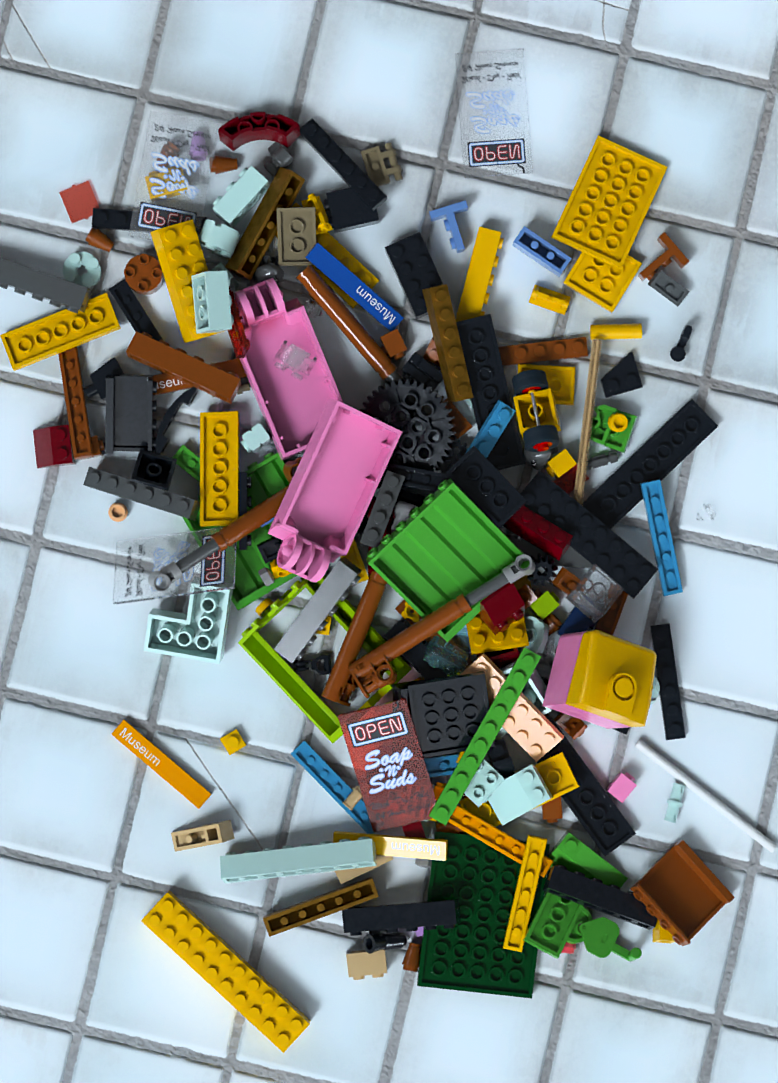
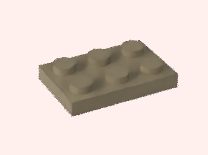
M316 207L277 208L279 266L313 265L305 256L317 243Z

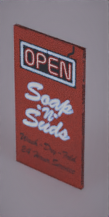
M406 698L338 715L373 832L431 819L429 814L437 800Z

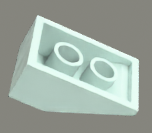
M533 763L505 779L489 796L488 801L503 826L553 798Z

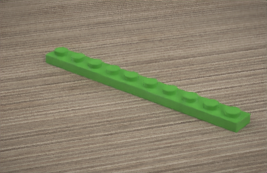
M526 647L521 651L429 814L431 818L444 825L449 821L541 659L539 654Z

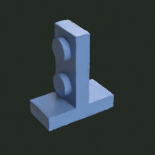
M466 200L429 211L431 222L446 217V220H443L445 229L450 231L452 236L449 239L452 250L456 249L457 253L464 252L465 247L455 214L468 210Z

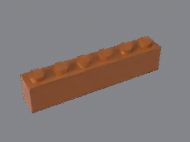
M136 331L126 350L129 358L232 404L241 386V379L236 373L231 371L228 373L224 372L220 366L213 363L209 365L202 358L195 355L194 357L189 356L185 350L181 348L174 349L163 340L156 341L146 332L139 333Z

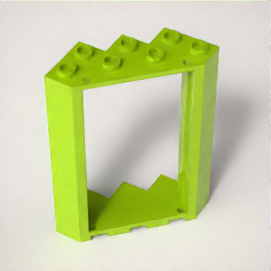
M323 576L318 582H311L301 577L302 582L297 580L290 587L292 591L288 590L281 596L282 601L277 599L270 606L272 610L268 608L261 615L263 619L258 617L250 625L252 629L248 627L241 634L243 638L238 644L317 728L334 743L348 730L346 724L357 722L393 688V684L379 689L343 723L258 633L304 588L314 595L326 578ZM345 599L343 602L340 600L336 605L339 609L333 617L348 631L356 609ZM370 626L362 648L369 653L386 641ZM400 656L391 661L397 672V680L394 684L398 683L412 669ZM385 671L387 675L390 677L391 672Z

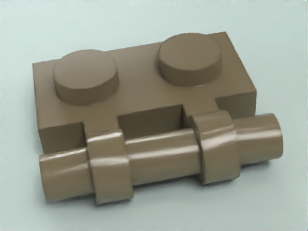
M391 142L384 145L386 151L382 153L379 146L361 151L368 177L378 187L390 183L389 175H394L396 181L403 179L401 174L402 168L401 165H398L396 158L397 152L396 149H393ZM389 158L391 168L386 169L383 159Z

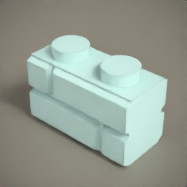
M259 423L251 428L252 431L248 430L242 435L243 441H241V444L248 453L250 451L257 453L262 449V446L265 447L272 442L269 434Z

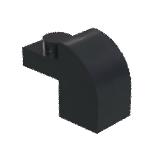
M505 739L495 740V746L490 747L488 750L489 763L504 778L515 774V770Z

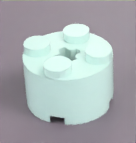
M206 219L198 237L201 248L205 250L208 248L216 256H224L231 259L241 234L224 224L215 225L216 221Z

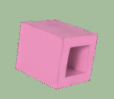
M620 772L606 791L623 803L637 786L633 782L635 778L627 772L625 774Z

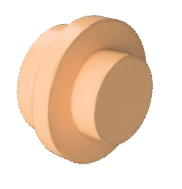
M122 503L112 504L108 511L109 517L116 522L125 520L128 515L127 507Z

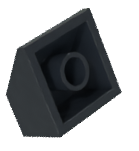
M140 449L131 481L168 491L177 459Z

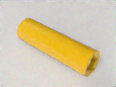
M641 323L590 325L591 340L642 338Z

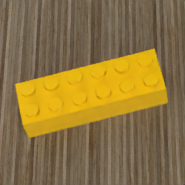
M193 219L150 232L184 343L217 334H196L191 276L208 271Z

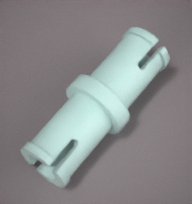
M673 783L670 799L667 800L669 804L664 820L676 823L679 807H682L683 804L681 800L685 785Z

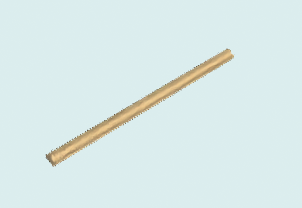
M592 339L590 368L587 378L586 399L583 411L584 418L578 454L579 461H577L578 468L575 478L577 480H575V492L573 498L580 504H583L582 499H584V495L582 494L585 492L583 487H585L584 482L586 481L584 480H586L585 475H587L585 474L587 473L585 468L588 466L586 464L588 463L586 462L588 461L587 456H589L587 451L590 449L588 444L591 442L589 437H591L590 432L592 431L590 430H592L591 425H593L591 424L593 423L591 418H593L592 413L594 412L592 411L595 408L593 407L595 406L593 401L596 399L594 394L597 392L595 387H597L596 382L598 381L596 380H598L597 375H599L597 374L599 373L597 368H599L598 363L600 362L598 361L601 358L599 357L601 356L599 351L602 349L600 344L603 342L597 339Z

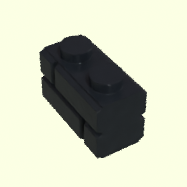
M417 352L411 356L401 369L404 373L402 375L403 378L406 380L411 378V381L418 380L419 385L422 382H426L425 388L432 386L431 392H434L443 380L442 372Z

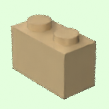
M382 949L371 954L367 953L366 950L346 952L348 975L353 977V980L364 979L366 975H372V978L383 977L384 973H387L385 950Z

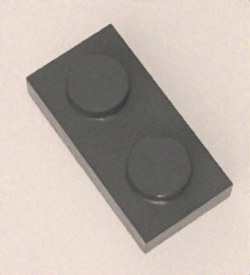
M660 269L648 282L649 286L677 307L690 292Z

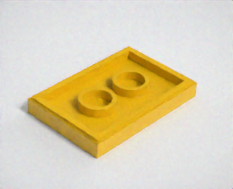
M518 364V373L535 369L543 370L546 373L548 389L551 388L556 405H574L575 367Z

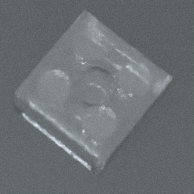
M595 564L585 572L566 596V599L595 623L606 614L624 589Z

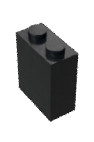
M351 188L326 193L327 198L323 199L325 209L330 210L331 217H328V222L334 228L335 233L379 223L377 209L372 211Z

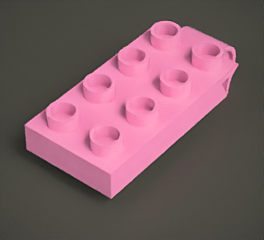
M270 278L234 292L238 305L237 312L242 315L243 319L234 322L232 329L228 331L282 461L305 452L328 399L332 398L342 403L343 400L304 306L300 304L297 298L284 303L283 292L279 290L275 280Z
M328 399L267 533L283 540L277 554L278 567L311 582H318L325 575L330 562L334 563L338 557L347 555L402 431L338 400Z

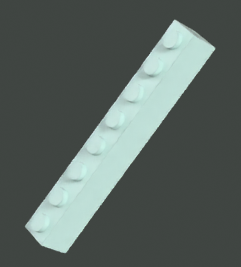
M359 837L358 840L354 841L341 839L337 843L323 841L320 842V845L305 843L301 847L283 846L282 849L277 850L265 848L260 852L247 850L243 854L229 852L225 854L226 856H220L221 879L224 883L377 866L375 842L369 837Z

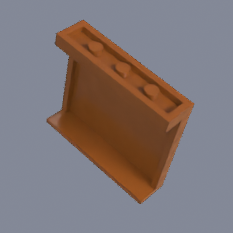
M684 840L676 842L630 888L634 892V897L644 903L647 911L660 921V926L668 930L673 940L681 946L690 944V940L725 904L730 903L735 898Z

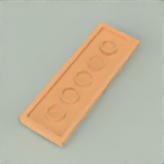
M483 653L459 675L484 671L490 708L507 676ZM522 692L502 725L536 762L564 738V735Z

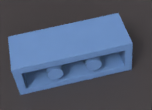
M525 226L512 245L558 277L562 275L572 259Z

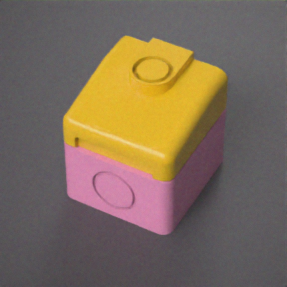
M599 630L563 634L559 638L542 706L607 729L644 727L651 704L657 655L649 648Z

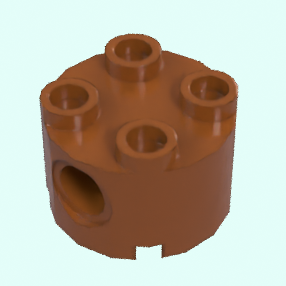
M136 255L129 260L124 269L126 282L137 294L151 295L157 292L163 285L164 275L160 263L150 255Z

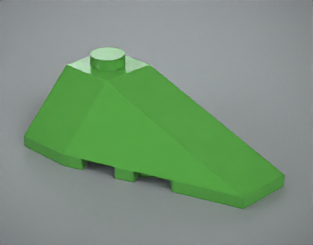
M568 830L548 856V858L553 860L551 867L562 865L570 872H581L585 874L586 878L600 879L603 881V884L608 886L616 885L621 888L628 879Z

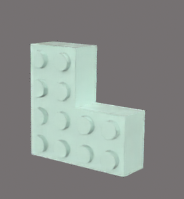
M195 578L191 584L187 614L153 608L148 615L144 651L220 664L224 656L234 584L225 583V585L200 588L201 579Z

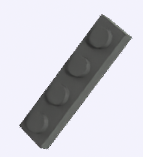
M387 470L360 540L361 544L372 548H377L381 544L405 476Z

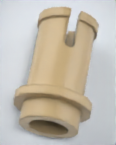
M358 786L353 787V791L342 802L351 811L362 797L365 798L366 792Z

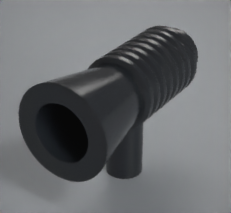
M401 933L367 934L364 937V948L369 954L382 949L402 948L407 943L406 936Z

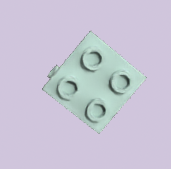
M483 759L464 794L480 807L482 803L488 801L489 796L505 778Z

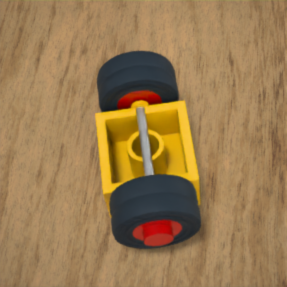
M535 369L516 374L512 378L513 389L516 395L513 399L520 433L524 439L526 450L529 452H542L555 448L560 442L558 432L561 431L554 394L551 388L548 389L546 373L543 370Z

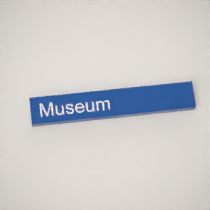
M316 243L305 256L309 262L390 332L404 319L319 243Z

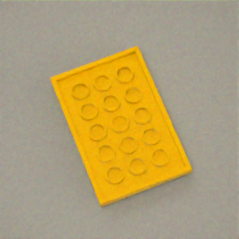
M598 135L551 238L621 269L662 181L667 166Z

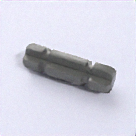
M616 451L608 452V455L602 454L591 457V460L586 461L588 466L585 469L588 471L591 470V467L594 469L608 465V462L611 464L617 462L618 456Z

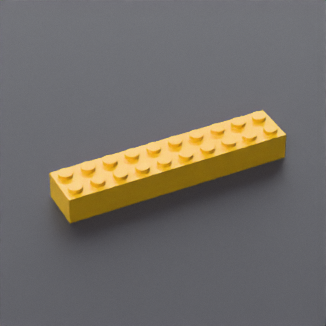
M170 890L141 920L283 1053L310 1025V1020Z

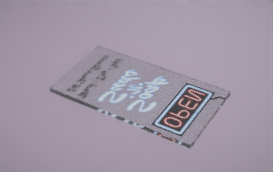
M524 49L456 53L455 63L464 178L533 173Z
M155 110L150 111L128 236L152 240L150 232L193 219L199 237L220 124L156 112Z
M223 527L118 541L116 544L113 604L235 589L236 543L230 547L228 546L222 552L217 550L182 573L183 576L170 584L167 590L158 591L148 583V577L152 572L159 571L172 562H178L210 541V536L219 532ZM162 577L156 580V585L162 583Z

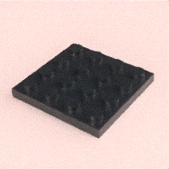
M484 671L408 683L407 688L418 759L465 751L489 709Z

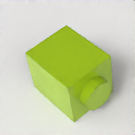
M545 591L529 607L543 620L559 606L558 601L560 599L553 591L550 593Z

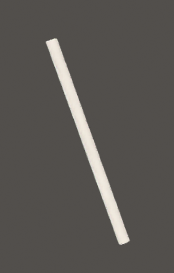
M639 739L635 747L771 853L776 849L777 844L643 740Z

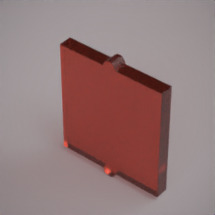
M89 181L77 186L72 185V188L59 192L72 224L82 219L88 220L93 215V208H100Z

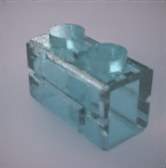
M436 635L429 641L423 660L428 662L431 667L439 668L447 676L451 677L460 675L464 671L469 653Z

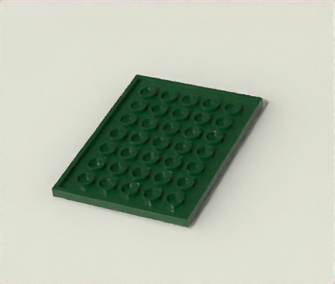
M435 831L434 839L448 840L447 860H431L426 902L459 899L461 923L455 924V928L444 929V925L436 926L437 929L425 930V927H423L417 986L532 998L538 948L525 941L522 952L503 948L521 864L471 835ZM546 844L544 852L546 857L549 856L550 844ZM539 875L528 928L544 897L543 887L546 875L544 878Z

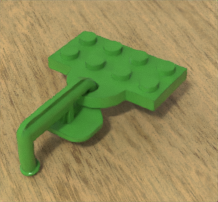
M548 892L545 893L523 941L556 959L559 958L566 942L577 944L584 941L586 950L599 958H605L613 952L631 962L642 955V951L637 947L629 951L615 943L620 932L615 922L605 917L593 920L590 912L583 905Z

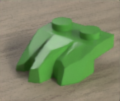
M607 405L596 406L594 411L597 415L591 418L593 419L591 420L593 425H591L590 440L607 448L625 453L638 417ZM613 413L624 414L628 419L627 428L622 432L610 430L608 427L610 415Z

